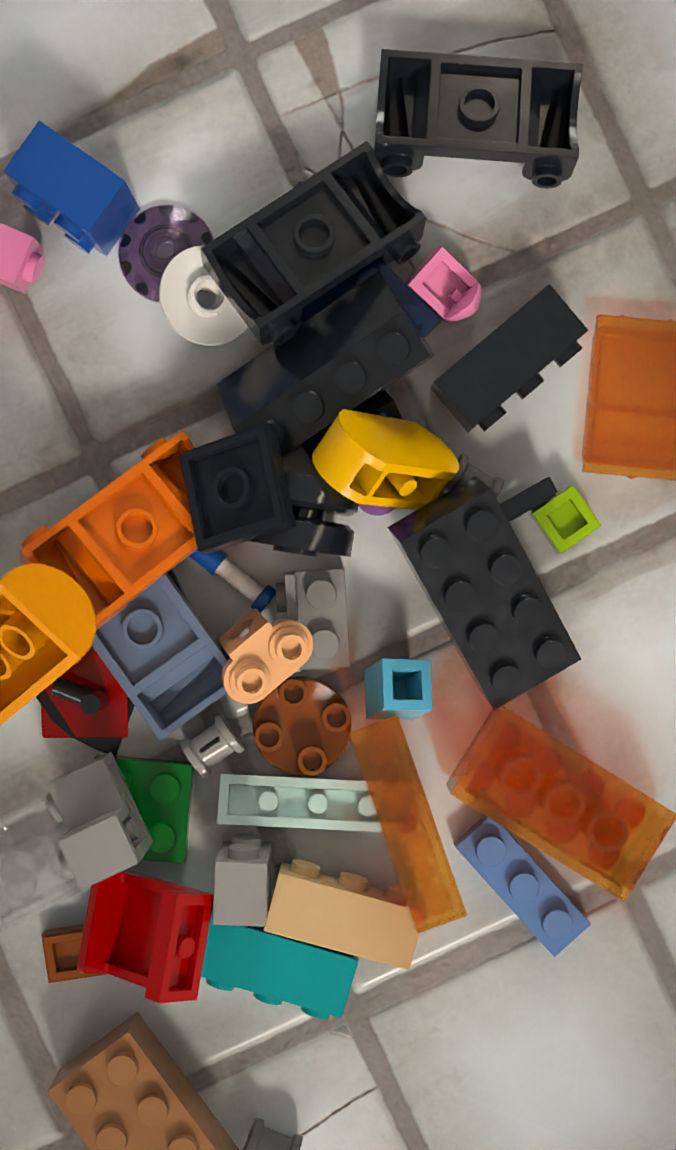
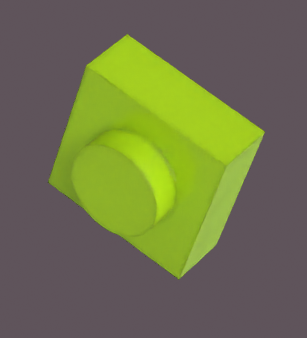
M574 485L569 486L530 514L557 554L564 553L602 526Z

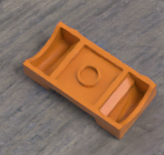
M182 430L168 441L165 438L157 440L141 455L143 460L48 529L44 525L31 533L21 543L23 548L20 550L19 560L23 565L43 564L54 567L72 577L83 588L95 612L96 630L125 609L127 604L197 550L179 456L182 452L194 449L189 436Z

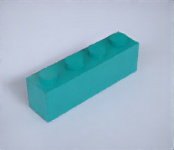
M212 907L201 977L206 978L208 985L224 991H232L237 987L254 992L253 996L256 999L271 1005H280L282 1001L301 1006V1010L305 1014L319 1019H328L330 1015L342 1018L359 957L263 931L264 927L213 925Z

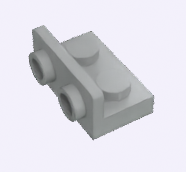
M345 569L284 572L285 582L276 583L277 612H287V618L301 622L310 631L313 638L312 654L308 661L296 672H301V670L351 667Z

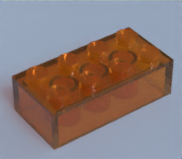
M505 705L496 710H491L446 782L451 795L623 902L627 899L676 820V813L664 804Z

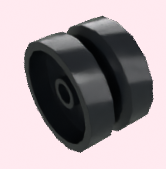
M285 472L296 526L250 540L249 542L274 545L273 550L307 556L319 557V553L351 557L354 531L348 525L325 521L326 514L351 516L358 512L359 504L336 491L322 477Z

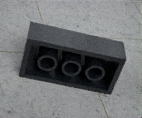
M474 476L387 527L479 691L493 710L498 709L581 660L575 645L495 494L479 478Z

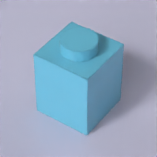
M382 658L364 670L366 719L414 720L433 710L431 660Z

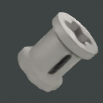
M222 713L214 718L215 723L195 738L191 740L186 737L180 742L187 759L204 778L212 773L211 768L231 753L235 751L240 754L246 749L238 732Z

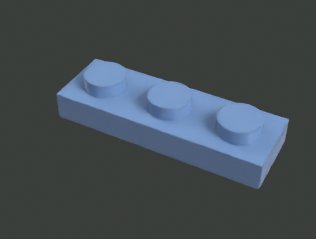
M490 811L454 843L455 848L554 957L591 925L588 919Z

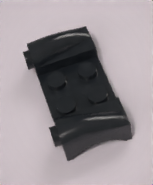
M381 49L374 153L386 175L397 178L407 177L413 171L420 169L423 166L424 156L522 163V176L532 180L534 186L539 188L557 187L562 181L568 180L572 176L579 158L577 111L583 64Z
M366 141L200 248L202 264L262 345L273 342L278 346L288 341L298 332L299 326L297 323L301 319L303 307L377 258H380L383 264L395 261L398 265L410 260L421 248L419 241L423 236L427 218L421 210L410 205L396 191L381 168L373 148Z

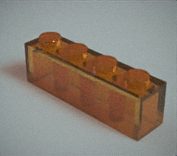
M398 716L349 732L348 739L413 929L417 933H421L468 916Z

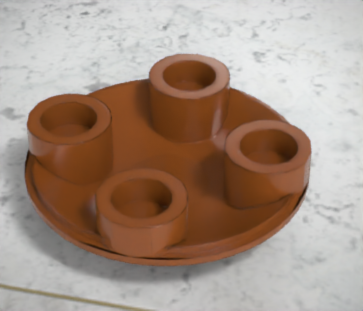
M311 677L289 678L259 702L253 719L254 739L262 756L278 770L293 775H318L333 765L345 751L351 734V713L342 696L329 684Z

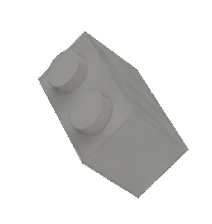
M236 834L232 836V841H223L215 861L213 925L265 927L270 904L271 842H261L262 837L255 834Z

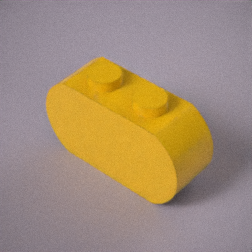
M346 409L340 411L312 454V461L316 470L331 487L350 500L366 505L418 510L437 499L448 482L459 471V462L451 449L423 426L413 421Z

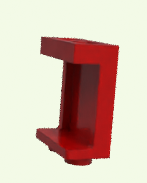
M123 870L91 885L77 971L84 974L105 973L146 988L144 998L156 1003L197 1000L214 894L132 870Z

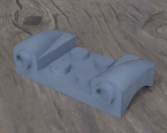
M168 573L127 604L125 609L96 630L92 647L160 741L227 694L222 683V671L226 662L231 657L219 643L218 638L215 639Z

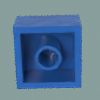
M40 120L3 171L15 185L11 193L25 204L23 207L46 225H49L54 219L53 223L65 232L64 236L87 254L94 247L107 257L140 210L125 180Z

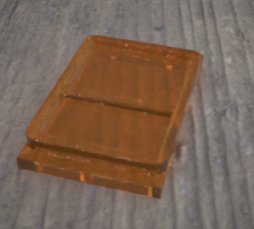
M598 314L596 316L595 333L592 339L582 448L583 473L626 476L630 479L637 477L676 481V321L672 319L634 318L624 315Z

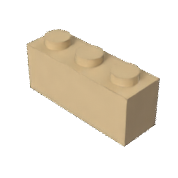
M293 859L291 864L281 862L263 931L410 970L425 915L423 902L421 899L416 898V892L398 885H388L387 890L369 886L367 878L350 872H340L339 877L321 873L319 865L306 860Z

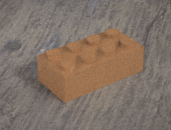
M138 1012L60 1068L47 1091L89 1150H239Z

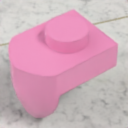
M439 245L405 282L433 311L446 321H459L475 314L482 296L480 283L450 253Z

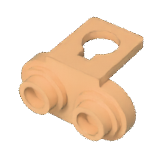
M256 608L253 609L218 639L224 650L231 657L226 662L222 671L223 686L228 695L239 703L252 704L261 701L308 661L313 651V638L310 631L301 622L292 618H282L270 624ZM246 628L250 630L242 638L238 637V635Z

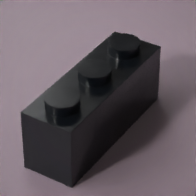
M549 284L436 379L430 389L467 433L477 425L485 432L507 413L501 405L512 395L517 393L523 400L545 381L539 373L551 362L554 361L560 368L582 350L583 347L577 340L588 329Z

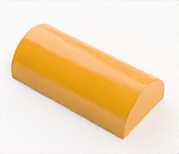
M21 565L9 571L0 580V726L78 662L89 650L95 638L96 616L86 592L72 577L48 565Z

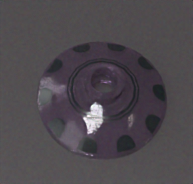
M159 205L146 209L130 221L122 234L118 257L123 276L139 295L150 301L160 303V280L167 265L182 251L194 246L206 245L213 241V235L206 223L198 215L186 208L175 205ZM164 242L174 245V252L168 258H161L157 255L158 246Z

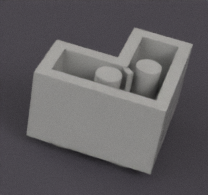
M112 752L57 776L47 784L50 791L46 795L48 807L58 822L64 821L68 830L58 841L61 848L57 851L58 861L65 876L70 880L75 878L80 890L126 870L141 861L153 840Z

